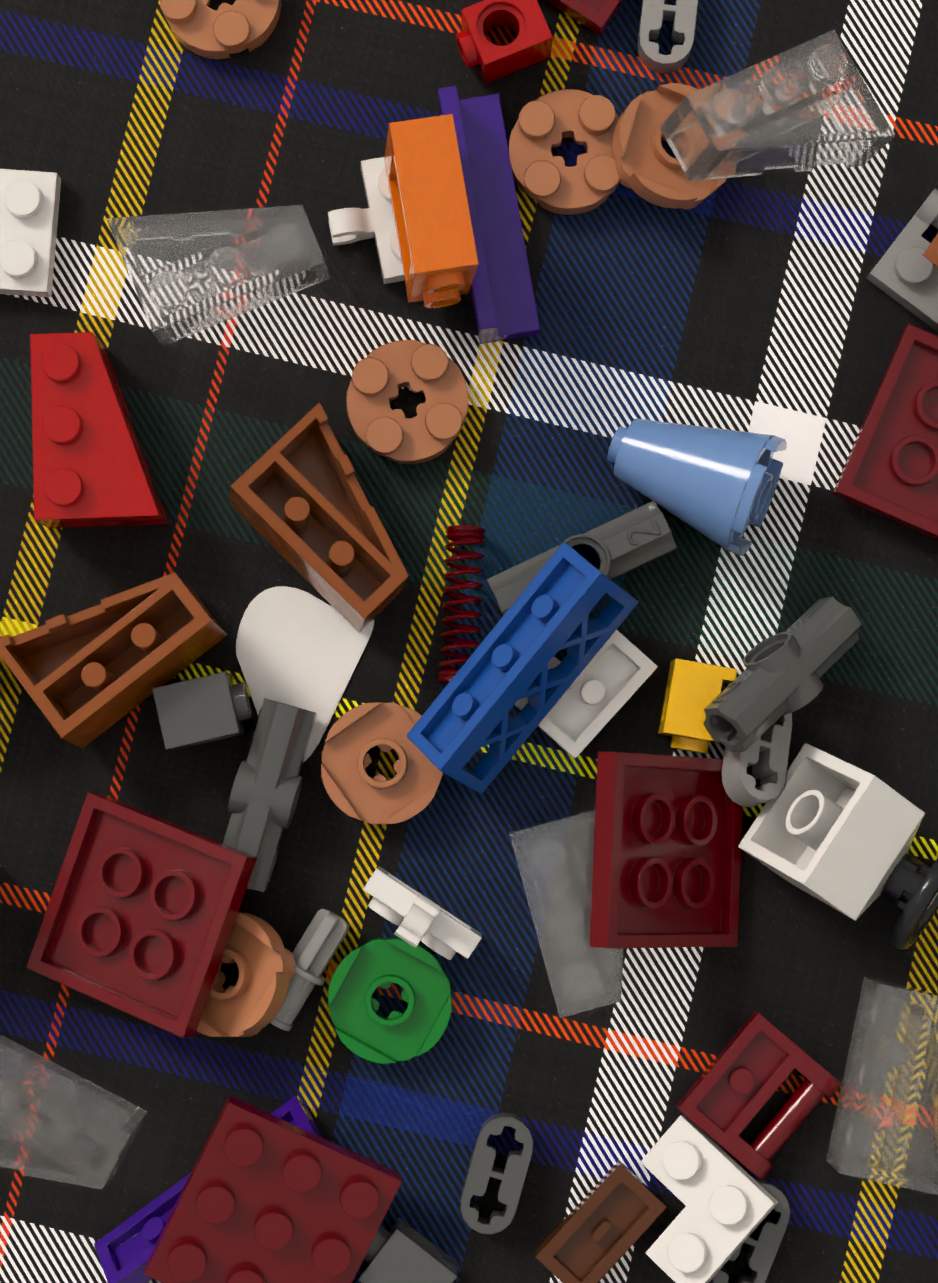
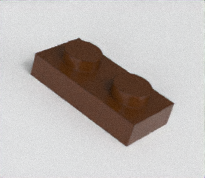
M618 1160L535 1251V1257L562 1283H598L667 1206L663 1200Z

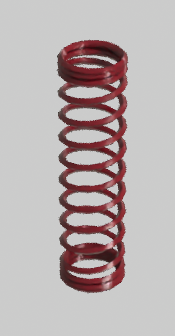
M455 525L448 526L445 531L447 533L445 537L453 541L446 544L445 549L459 555L446 558L444 563L449 567L460 570L447 572L443 577L449 582L461 585L449 586L442 590L445 595L460 600L447 601L442 604L443 609L458 613V615L446 616L441 619V622L447 626L459 629L442 632L440 636L444 640L460 644L447 645L440 648L439 651L444 655L461 659L446 660L439 663L440 668L447 670L438 673L440 675L438 677L440 683L448 684L460 670V668L446 665L465 663L471 656L446 650L476 648L480 645L476 641L453 638L447 635L478 633L481 631L479 627L457 624L448 620L480 618L482 615L479 612L461 610L449 606L481 603L483 600L479 597L460 595L448 591L482 588V583L459 580L448 576L484 572L482 568L463 566L450 562L463 559H482L485 557L481 553L451 548V546L485 543L486 541L483 538L486 537L484 534L486 530L482 527Z

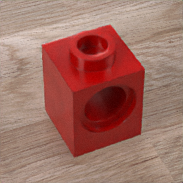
M483 0L461 9L462 32L455 34L456 43L467 69L477 66L484 84L551 57L553 37L537 0ZM504 26L514 31L517 38L508 45L498 46L489 42L485 35L494 27Z

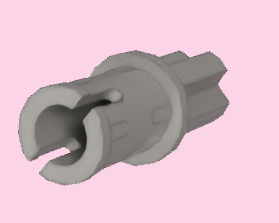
M323 908L318 910L292 952L295 960V972L289 981L285 1001L280 1011L271 1021L272 1025L282 1030L290 1031L294 1019L315 985L322 986L326 979L322 973L349 931V924L336 913Z

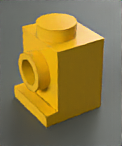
M677 658L670 662L658 734L672 736L671 748L703 754L708 753L709 742L713 741V738L703 724L706 720L704 709L721 693L722 683L731 684L736 679L737 669Z

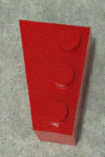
M93 332L30 334L34 520L48 529L169 524L164 507L161 505L151 478L145 455L140 448L132 426L129 411L105 346Z

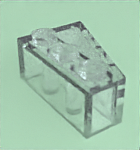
M835 30L685 96L660 127L662 134L689 181L761 175L765 170L794 168L795 172L812 171L818 165L845 163L846 168L864 166L895 136Z
M302 205L106 218L152 332L162 346L330 279L326 261Z
M595 808L508 832L559 1018L621 1002L624 948L590 947Z
M864 977L826 1159L838 1173L938 1195L937 995L917 988Z
M0 1034V1167L24 1171V1176L103 1189L120 1167L147 1111Z

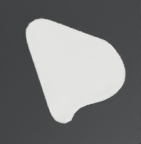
M276 586L258 594L248 605L237 633L236 656L258 716L264 698L317 713L303 760L305 762L312 755L323 737L369 641L374 627V619L359 633L333 606L306 591L288 586Z

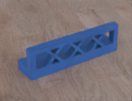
M563 542L406 737L441 772L482 794L639 601L604 575L571 546ZM604 594L610 595L613 599L597 618L588 621L589 613ZM568 647L567 655L557 667L548 670V664L559 650ZM528 696V703L520 713L508 718V713L519 699ZM489 745V751L473 770L465 767L466 763L479 748Z

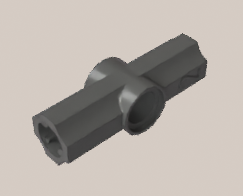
M651 501L584 534L570 536L563 541L574 550L580 548L592 552L598 560V570L611 580L677 549L668 523L655 501ZM561 544L486 579L503 616Z
M833 596L820 598L785 632L775 634L752 648L742 661L746 669L704 709L706 720L703 724L713 740L722 743L731 752L746 751L782 715L799 710L815 699L824 686L819 678L859 640L858 628L862 624L852 608L839 603Z
M264 698L262 708L259 711L247 760H242L233 783L227 810L231 817L223 842L227 846L257 857L246 889L261 892L267 890L278 856V847L283 830H288L297 806L303 776L299 774L317 714L316 712Z

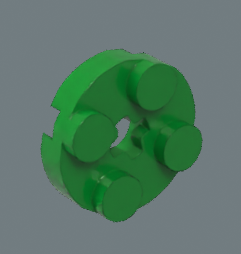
M399 937L374 938L352 950L335 970L328 990L330 1018L335 1025V1030L341 1042L359 1057L379 1064L407 1061L429 1051L445 1032L452 1010L450 979L437 957L421 944L414 948ZM392 983H396L403 988L401 998L408 1003V1007L403 1013L399 1010H393L388 1017L382 1016L377 1012L380 1001L373 997L374 990L377 987L388 989Z

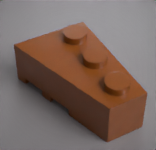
M319 402L230 486L229 504L360 633L403 591L409 575L374 507L370 506L354 475L355 470L347 454L344 455L328 424V417Z
M174 572L101 600V604L69 616L62 614L45 621V625L19 635L0 637V656L60 737L83 749L153 694L152 688L165 685L226 637L227 633L192 588Z

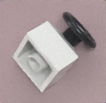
M805 743L787 770L783 791L777 798L766 802L738 847L789 883L855 921L880 895L903 909L890 938L892 947L898 951L908 949L915 942L938 910V858L929 868L908 854V850L925 813L875 775Z

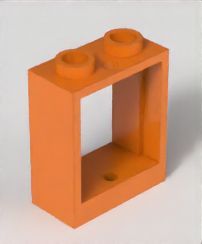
M453 114L389 123L384 162L408 303L424 301V307L440 308L457 304L461 301L460 295L469 294L479 263Z

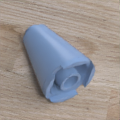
M634 419L628 428L620 426L615 432L608 450L607 460L615 463V477L650 500L655 501L656 504L727 551L743 556L753 542L743 539L742 536L749 524L761 527L781 475L784 463L772 459L774 452L786 450L787 442L783 438L770 434Z

